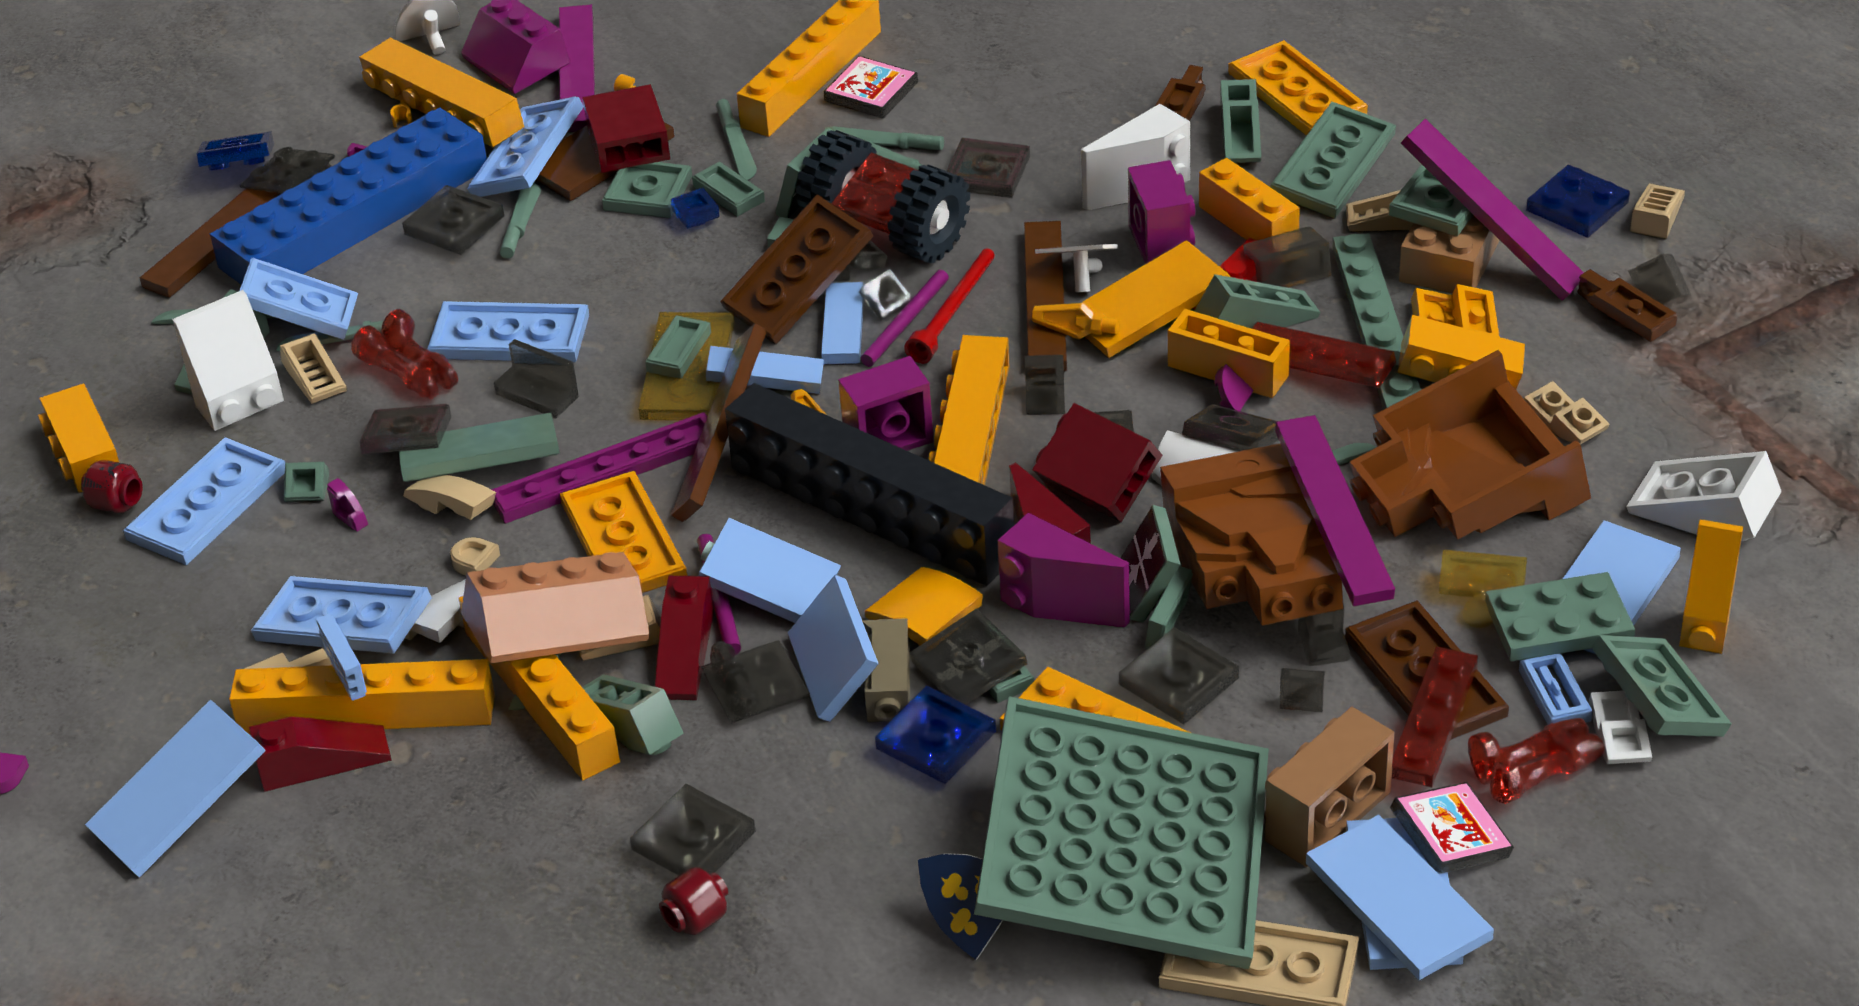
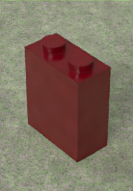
M651 84L582 97L586 125L601 173L670 160L667 130Z
M1073 403L1069 411L1059 419L1056 432L1048 445L1043 447L1038 453L1036 464L1032 470L1048 486L1122 522L1163 455L1149 439Z

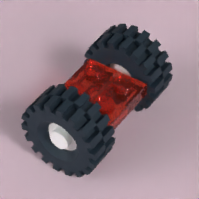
M838 130L827 131V136L821 135L817 138L818 145L812 144L809 148L811 154L809 158L804 157L802 164L805 167L803 171H799L797 178L801 180V184L796 186V193L801 195L797 199L798 205L802 206L801 211L816 195H819L859 223L889 234V241L893 242L892 247L927 263H936V260H942L944 252L949 253L953 249L952 243L954 241L958 242L960 239L959 231L961 227L965 228L967 222L964 220V216L970 210V206L966 205V202L971 199L970 192L966 191L969 188L968 183L964 181L963 177L928 164L927 166H919L918 170L877 155L876 149L872 147L870 142Z

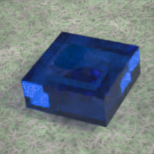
M703 187L671 199L672 211L687 229L700 226L705 222L720 217L717 203Z

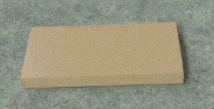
M1256 920L1253 959L1249 970L1165 953L1159 976V988L1266 1006H1347L1359 948V936Z

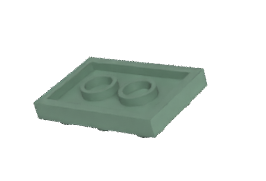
M1608 572L1486 591L1485 605L1510 661L1590 649L1599 635L1635 636L1634 625Z
M1598 636L1592 646L1593 651L1602 661L1605 670L1615 678L1624 690L1627 699L1634 703L1646 719L1647 725L1651 730L1656 732V734L1664 736L1724 737L1732 723L1665 638Z

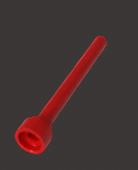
M986 248L981 251L927 327L913 332L904 345L905 353L907 356H911L914 362L928 363L937 352V337L994 260L995 254L992 249Z

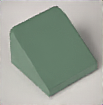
M324 462L285 463L284 501H324L329 479L328 466Z

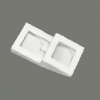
M1592 692L1589 698V705L1593 711L1592 720L1606 763L1651 762L1652 753L1645 719H1640L1637 707L1627 699L1625 692Z

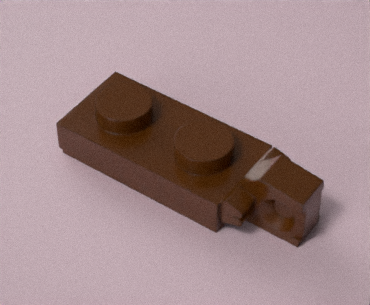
M1189 65L1182 79L1171 78L1155 106L1161 104L1190 121L1206 90V85L1202 81L1203 67Z
M1591 269L1580 275L1578 294L1585 298L1592 306L1649 342H1652L1676 326L1678 316L1676 312L1623 279L1607 280Z

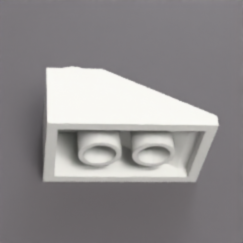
M1158 104L1082 148V208L1088 211L1128 203V167L1170 160L1176 173L1182 174L1184 183L1189 181L1190 121L1167 107Z
M244 290L172 319L196 408L214 431L284 401L277 371Z
M1766 451L1655 461L1626 507L1630 514L1696 535L1700 519L1743 526L1741 541L1755 538L1782 491Z

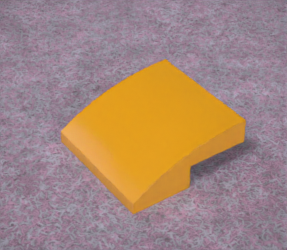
M1460 284L1456 285L1452 295L1415 288L1411 297L1413 315L1500 337L1493 291Z
M920 567L866 609L865 617L869 620L908 618V637L926 650L982 606L983 594L949 574L931 568Z

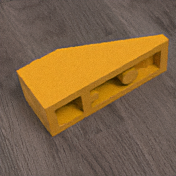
M1700 519L1679 646L1722 654L1732 604L1743 526Z

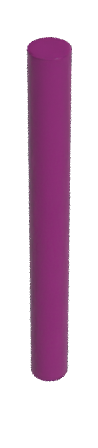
M939 269L861 355V361L864 365L868 367L873 366L949 280V276L944 270Z
M702 534L697 538L700 555H702L709 541L714 543L713 537L710 534ZM711 587L713 606L725 652L728 655H736L741 651V644L728 594Z

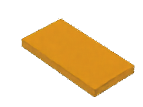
M1285 40L1228 63V73L1236 80L1256 79L1257 97L1306 136L1331 102L1365 114L1368 112V105Z
M1186 240L1081 302L1085 303L1094 313H1104L1106 317L1119 319L1120 321L1117 334L1103 332L1102 335L1090 333L1085 338L1110 358L1174 320L1184 309L1190 310L1197 306L1214 274L1230 277V275Z
M635 471L560 493L561 504L587 556L602 555L607 552H624L639 575L642 593L666 586L669 575L688 576L685 564Z

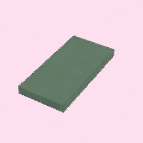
M1331 102L1271 183V188L1293 203L1336 219L1394 137L1396 125Z
M545 413L445 431L437 448L399 451L403 482H410L558 455L560 452L552 414Z

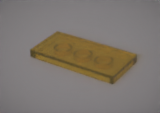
M659 313L652 350L676 315L710 322L711 334L682 379L646 372L638 409L640 420H683L705 412L708 417L721 383L706 381L710 346L730 348L735 324L734 313Z

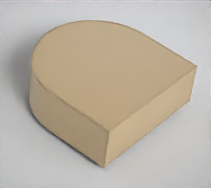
M471 537L457 542L452 547L450 555L455 571L466 576L467 572L481 571L489 568L500 556L498 544L481 538Z

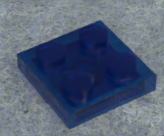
M272 131L204 141L196 153L199 167L208 166L209 170L213 171L230 167L229 162L243 160L244 165L262 163L265 161L264 157L270 156L274 146Z
M1568 164L1527 199L1526 211L1589 238L1629 203L1630 191Z
M926 685L875 736L876 749L946 784L995 734L996 720Z

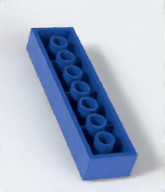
M440 107L428 112L416 121L399 128L396 132L379 141L373 142L365 149L344 158L336 165L315 174L305 182L286 190L276 198L255 207L252 211L210 233L218 268L241 285L251 258L300 274L306 273L475 177L487 159L483 135Z

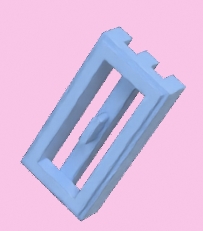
M329 613L316 618L320 629L319 634L323 641V649L349 697L354 701L366 696L367 690L361 665L334 616H331Z
M1561 653L1520 660L1519 672L1550 730L1558 729L1559 722H1565L1567 727L1575 725V720L1581 718L1583 723L1591 722L1593 711ZM1547 665H1552L1574 707L1569 708L1560 691L1561 688L1558 682L1553 678Z

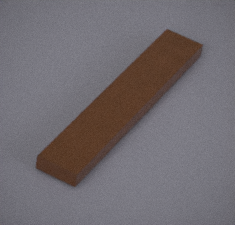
M277 162L139 277L142 288L168 298L173 296L216 259L210 233L252 211L255 207L276 198L286 190L307 180L306 172Z
M1061 221L1024 222L1029 372L1067 371L1066 335L1032 321L1034 306L1064 304L1062 253L1035 254V249L1062 248Z
M756 323L742 334L734 345L671 516L681 522L686 521L704 504L728 438L725 408L745 391L766 335V329Z

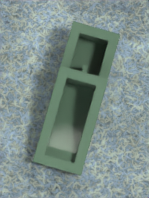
M1256 79L1221 80L1220 104L1224 156L1234 163L1261 162Z

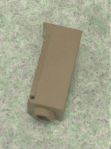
M908 618L862 620L879 663L865 680L867 721L910 720V643L908 642Z

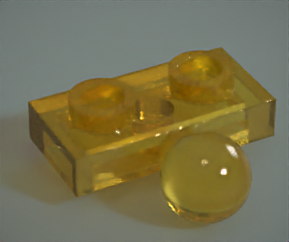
M1443 550L1439 594L1472 597L1463 607L1462 615L1464 621L1475 628L1488 627L1493 621L1485 601L1486 591L1525 585L1527 557Z

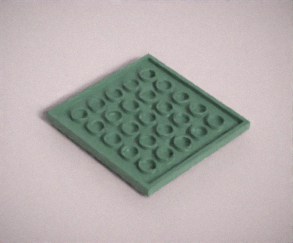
M1009 696L1004 715L974 914L1249 970L1254 950L1266 792L1265 782L1267 779L1269 749Z

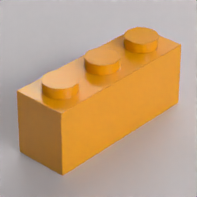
M1228 158L1199 172V207L1246 240L1253 238L1262 241L1265 244L1281 249V252L1299 243L1300 207Z
M1184 309L1168 329L1169 367L1215 380L1218 369L1227 364L1254 390L1253 393L1270 398L1276 395L1289 376L1290 340L1188 309Z
M1412 315L1401 343L1398 373L1437 382L1499 350L1503 355L1508 381L1517 389L1523 374L1525 344Z
M84 383L40 397L44 413L38 414L44 435L48 436L55 459L59 458L58 463L65 481L73 479L79 493L83 492L81 489V479L94 462L98 460L119 462L114 444Z

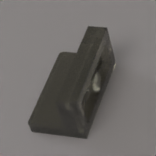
M1312 227L1300 228L1243 245L1244 253L1255 262L1257 282L1290 288L1331 276L1329 242Z
M516 339L509 343L512 367L494 382L496 395L543 414L551 413L553 418H557L579 397L573 362Z

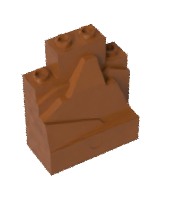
M1499 350L1374 414L1373 418L1377 432L1373 433V438L1377 447L1350 461L1354 476L1350 480L1353 492L1360 501L1367 500L1369 510L1379 526L1385 524L1395 537L1434 517L1442 529L1448 527L1458 540L1473 531L1483 533L1519 513L1541 510L1546 518L1551 520L1591 499L1581 445L1576 440L1564 446L1508 381L1503 355Z
M1280 443L1160 467L1163 508H1166L1179 560L1182 567L1192 570V584L1207 609L1248 601L1262 626L1343 609L1342 581Z

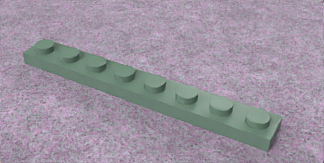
M1349 234L1347 236L1333 237L1332 249L1384 410L1420 391L1421 388L1416 377L1398 373L1403 334L1370 234Z

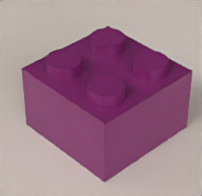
M1167 160L1128 167V226L1145 264L1186 240L1195 246V233L1193 226L1190 224V217L1195 216L1194 199L1192 195H1186L1184 178L1181 173H1176L1171 161Z
M911 356L838 379L843 423L906 451L934 442L930 382Z

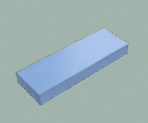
M863 282L831 283L826 289L821 353L822 359H824L823 364L860 363L864 304Z
M710 346L706 381L721 382L733 348ZM759 352L747 386L756 383L765 388L790 391L803 389L807 393L820 394L824 359Z

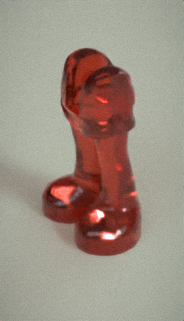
M396 309L390 312L383 321L381 332L370 325L362 327L357 331L351 343L353 355L368 365L378 366L403 380L408 389L418 393L421 397H426L430 400L436 398L439 392L437 383L444 389H451L457 385L458 375L448 362V359L440 353L432 352L422 347L413 339L415 330L414 320L404 310ZM396 354H399V355L403 356L404 358L410 360L411 363H410V364L407 363L406 361H404L403 359H401V358H400L399 356H397Z
M1582 718L1550 723L1544 727V730L1521 742L1506 747H1500L1497 739L1489 732L1477 733L1468 740V754L1476 777L1483 785L1490 783V792L1493 798L1503 804L1520 799L1525 791L1556 774H1572L1579 769L1587 767L1603 755L1605 747L1599 736L1591 733L1588 734V725ZM1545 755L1548 756V757H1545V758H1543V759H1541V760H1539V761L1533 762V763H1531V764H1528V765H1525V766H1521V765H1523V764H1525V763H1527V762H1529V761H1531V760H1534V759H1536V758H1539V757H1542V756H1545Z

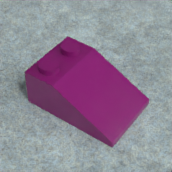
M1027 513L998 540L1001 601L1010 607L1035 618L1123 628L1130 623L1129 562L1030 513Z

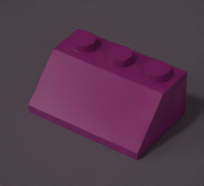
M492 0L491 3L480 8L461 51L464 59L514 94L570 63L560 28L518 0Z

